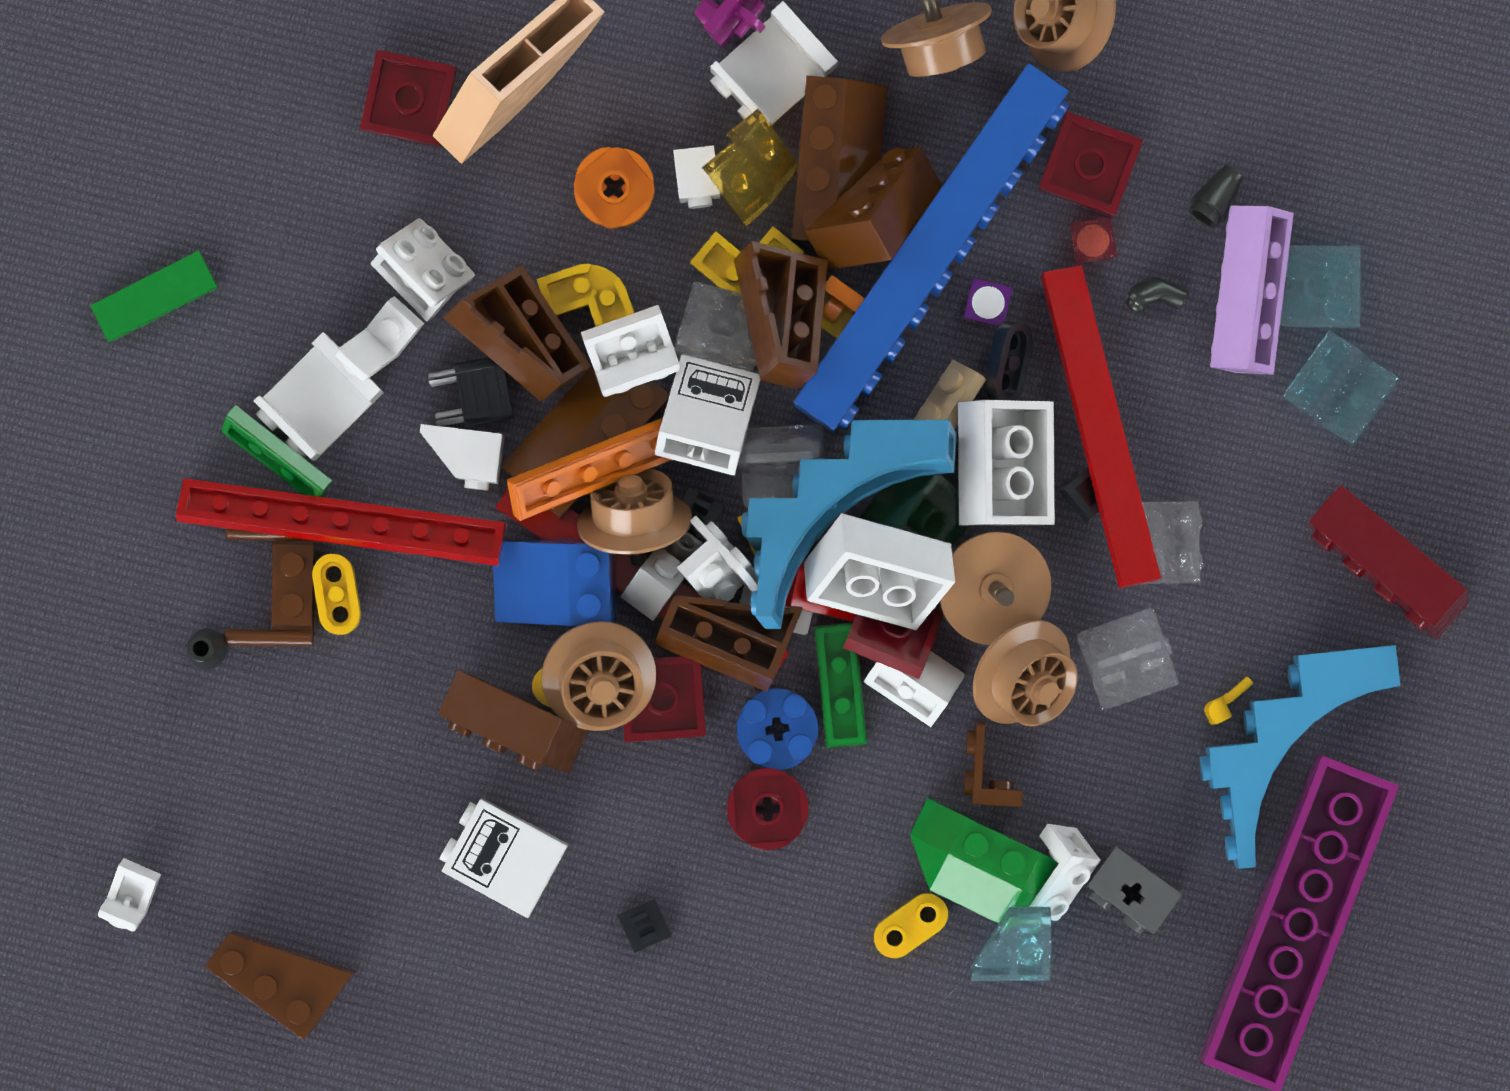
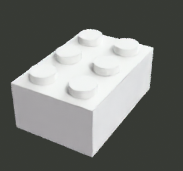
M1010 400L958 402L959 525H1055L1054 402Z
M843 513L840 514L804 561L807 601L914 630L918 629L955 583L950 543Z

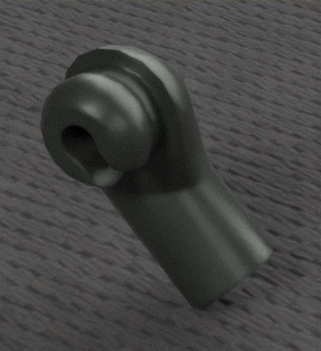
M1152 277L1133 285L1129 289L1126 306L1134 313H1143L1147 305L1161 300L1180 309L1188 290L1161 278Z

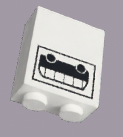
M682 354L679 361L681 369L675 375L660 426L655 455L735 476L755 404L760 376L744 368H733L710 362L705 358Z
M481 798L477 805L470 802L459 824L465 826L458 841L451 838L441 854L440 860L445 862L441 872L529 918L569 844L485 798Z

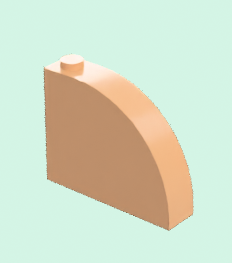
M555 0L469 74L432 136L461 164L465 162L510 122L554 77L591 33L605 11L593 0Z

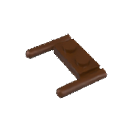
M225 528V535L229 540H273L272 630L228 629L223 635L226 644L229 646L313 647L314 583L312 571L315 565L314 540Z

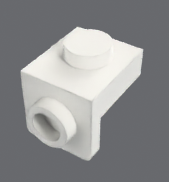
M123 858L117 868L107 899L100 907L98 916L109 921L110 924L117 928L135 931L148 912L161 874Z

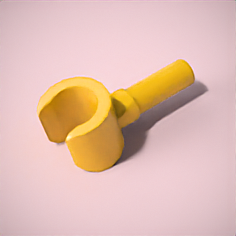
M1246 676L1228 693L1205 705L1204 712L1211 725L1219 724L1232 717L1227 704L1233 702L1253 685L1249 677Z

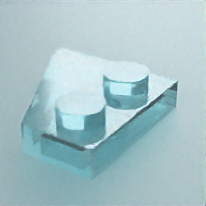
M1009 907L971 965V981H1050L1051 908Z

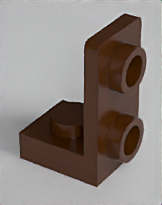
M975 722V730H967L966 754H973V770H965L964 795H971L972 804L1022 807L1023 791L1013 789L1014 781L989 780V788L982 787L985 722Z

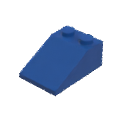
M581 538L503 541L499 566L493 565L495 622L579 626L596 621L614 623L617 620L614 553L592 548Z

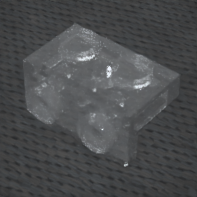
M1197 501L1142 502L1161 579L1158 581L1144 584L1199 583L1202 570L1199 542L1202 518L1199 513V503Z

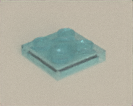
M1290 245L1280 328H1360L1361 246Z

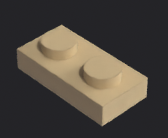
M952 359L931 394L919 409L914 420H949L955 429L958 424V402L973 401L985 383L986 378Z

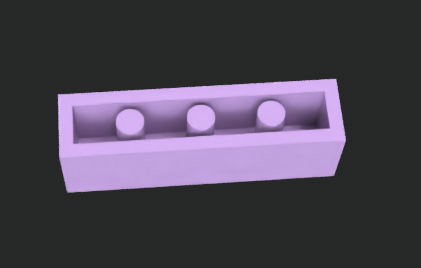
M1230 206L1226 225L1227 234L1224 258L1221 266L1219 298L1216 306L1214 339L1211 346V368L1234 373L1274 375L1294 213L1270 206Z

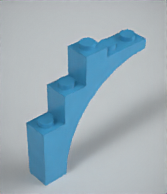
M852 420L851 434H846L844 438V455L846 459H800L799 473H795L793 476L792 487L795 498H749L748 512H744L742 515L741 529L742 535L747 538L756 551L754 570L756 576H759L758 590H754L751 595V611L765 629H781L786 598L798 568L815 541L841 513L846 512L863 498L892 484L924 475L954 473L956 432L949 420Z
M1396 645L1293 656L1294 664L1288 665V680L1290 689L1297 688V696L1249 701L1250 710H1245L1243 713L1246 735L1253 734V742L1205 747L1206 756L1199 757L1202 781L1209 780V788H1226L1227 795L1220 796L1223 820H1230L1231 836H1225V850L1227 860H1234L1236 868L1256 867L1255 833L1261 802L1273 772L1290 746L1315 721L1337 706L1369 692L1401 686Z

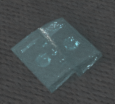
M1329 330L1283 394V398L1353 447L1396 387L1399 378L1366 357L1363 351Z

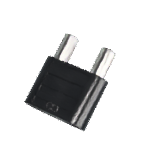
M486 357L454 363V369L428 374V379L456 375L454 377L429 381L431 387L457 382L462 407L461 409L436 413L435 419L463 414L461 417L436 421L437 426L464 422L465 426L469 427L514 419L506 371L491 358Z

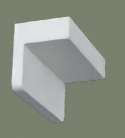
M930 651L919 679L876 662L863 682L931 727L951 700L965 675Z

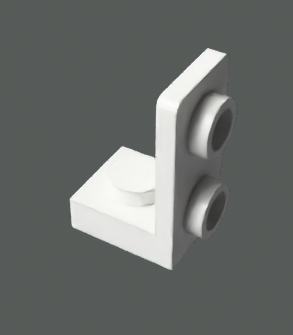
M394 296L386 302L365 330L342 345L334 355L342 362L344 368L350 374L357 376L362 381H366L397 358L424 323Z
M1047 824L1040 834V838L1048 847L1050 856L1059 864L1028 907L1027 912L1031 918L1057 921L1066 913L1069 905L1082 886L1089 880L1091 873L1101 860L1077 828Z

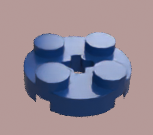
M774 688L768 689L767 692L762 691L756 694L744 705L737 721V737L742 750L752 762L765 768L784 770L798 765L810 755L818 736V722L813 708L802 696L787 689ZM780 717L782 724H789L790 730L783 733V740L775 741L773 735H767L765 732V727L772 725V718Z

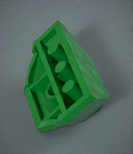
M929 798L926 799L910 833L929 890L1003 926L1030 916L1027 912L1028 907L1059 864L1053 858Z

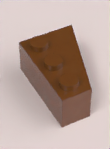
M921 147L904 150L903 148L892 149L804 232L819 258L828 260L827 270L892 260L942 187V184Z
M751 241L736 256L734 264L760 380L799 390L818 371L828 260Z
M523 265L462 299L443 317L540 401L568 386L591 367Z
M674 595L654 644L767 692L775 677L803 607L790 606V608H785L781 629H765L756 618V615L752 614L751 604L729 603L721 599Z
M460 670L457 671L437 714L450 720L447 728L469 738L473 731L485 737L482 745L501 754H504L507 748L519 753L517 762L539 771L541 765H545L569 773L588 733V730L578 728L577 724L555 715L554 712L536 706L515 694Z

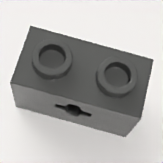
M1114 845L1111 846L1090 875L1089 880L1085 883L1092 890L1088 895L1091 900L1107 911L1114 905L1125 913L1121 921L1140 935L1145 929L1155 934L1182 897L1180 892ZM1137 882L1139 886L1136 891L1141 897L1137 902L1129 899L1124 903L1125 894L1121 891V888L1124 884L1132 887Z

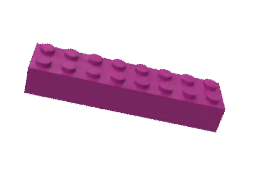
M1323 755L1315 756L1198 1057L1203 1064L1272 1091L1282 1090L1399 785Z

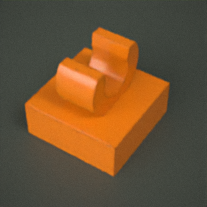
M831 275L825 284V295L830 300L823 308V318L834 324L844 309L854 315L865 298Z

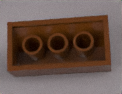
M806 75L792 232L793 242L811 243L804 231L881 160L887 86L851 79Z
M592 365L500 467L511 477H515L648 424L666 407L670 394L652 380L632 387L626 392L604 397ZM583 496L548 510L561 521Z

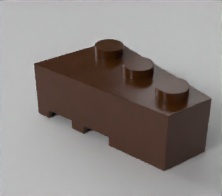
M233 931L227 935L204 966L302 1040L311 1034L357 971L238 931Z

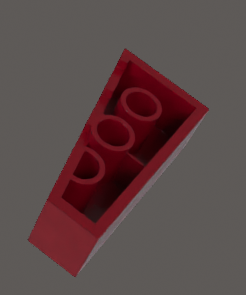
M1340 485L1309 520L1310 528L1314 531L1311 538L1327 552H1330L1333 548L1344 558L1342 564L1358 578L1366 577L1375 585L1373 590L1390 605L1394 602L1405 612L1404 616L1421 631H1427L1434 639L1437 640L1469 604L1467 589L1344 486Z

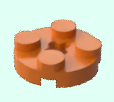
M606 147L595 150L577 168L574 181L576 203L583 215L596 225L611 230L631 226L643 218L651 207L655 195L651 169L646 161L632 150L619 147ZM611 178L617 181L621 178L625 182L621 188L624 194L619 198L615 195L609 198L605 196L603 192L607 189L604 183L606 179Z

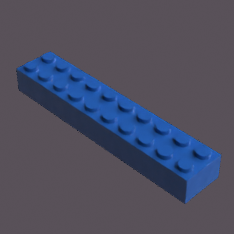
M1027 64L821 361L817 373L808 380L793 402L794 408L832 434H834L838 427L844 431L848 428L858 413L859 408L854 404L861 393L868 398L883 376L877 371L884 360L890 364L893 363L906 343L901 338L906 328L909 327L915 331L930 308L924 304L929 295L933 294L938 297L951 279L953 273L947 270L954 260L960 264L963 262L976 242V239L971 236L976 227L983 231L1000 207L995 203L999 194L1001 193L1008 197L1021 178L1023 172L1017 169L1023 160L1029 164L1033 161L1046 140L1041 135L1046 126L1054 130L1070 106L1064 101L1069 92L1066 88L1031 64Z

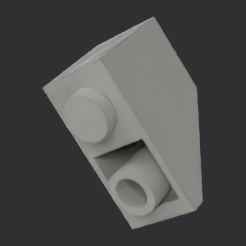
M687 532L676 542L653 551L620 597L654 621L686 579L677 567L700 548L703 543Z

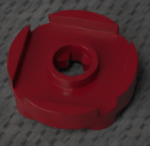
M760 768L746 774L737 781L727 802V816L731 828L742 841L761 850L779 849L792 842L799 836L805 826L809 812L807 796L797 780L782 770L774 768ZM764 797H771L772 803L779 804L780 812L773 813V820L770 821L764 820L763 814L756 813V806L763 803Z

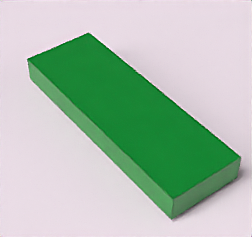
M197 251L90 305L107 341L111 343L219 287L201 252Z
M235 405L230 410L221 429L223 434L300 494L324 497L332 481L330 478Z
M852 623L814 626L826 748L867 744L859 657L857 653L843 648Z

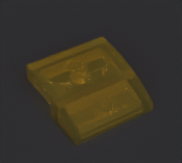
M756 109L726 135L732 143L701 167L746 227L780 194L798 166L796 159L759 109Z

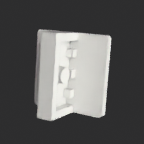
M420 218L381 242L376 248L379 254L370 263L426 322L439 312L458 289L469 283L475 276L474 272L466 265L464 259L455 254L442 241L437 232Z
M659 305L581 332L604 397L626 392L632 387L652 380L663 379L681 369Z
M694 516L690 522L706 542L680 564L677 569L700 597L721 599L728 602L743 584L751 592L758 590L759 576H756L754 568L746 557L730 544L727 537L712 521L705 526L697 516Z

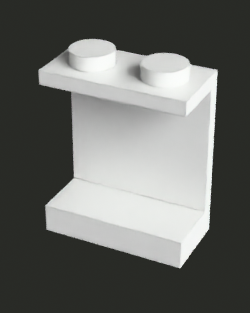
M784 1L771 11V17L763 23L765 29L761 33L753 32L720 63L716 61L710 66L711 73L714 75L710 80L712 85L725 99L732 95L742 106L737 112L753 129L759 125L764 132L805 96L806 75L827 77L837 68L838 63Z
M324 332L312 342L314 347L264 397L259 395L254 400L261 408L256 415L272 431L279 426L289 437L284 443L303 458L307 455L314 461L384 393L370 378L362 381L344 368L342 362L334 355L340 347Z

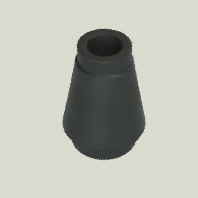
M1223 166L1191 198L1192 205L1188 209L1191 216L1210 228H1215L1219 222L1223 223L1243 181L1242 175L1229 166Z
M209 628L200 629L190 637L187 644V654L191 662L197 667L212 669L224 661L227 655V644L223 635L218 631ZM200 641H205L209 646L208 653L203 657L197 653L200 649L198 646Z

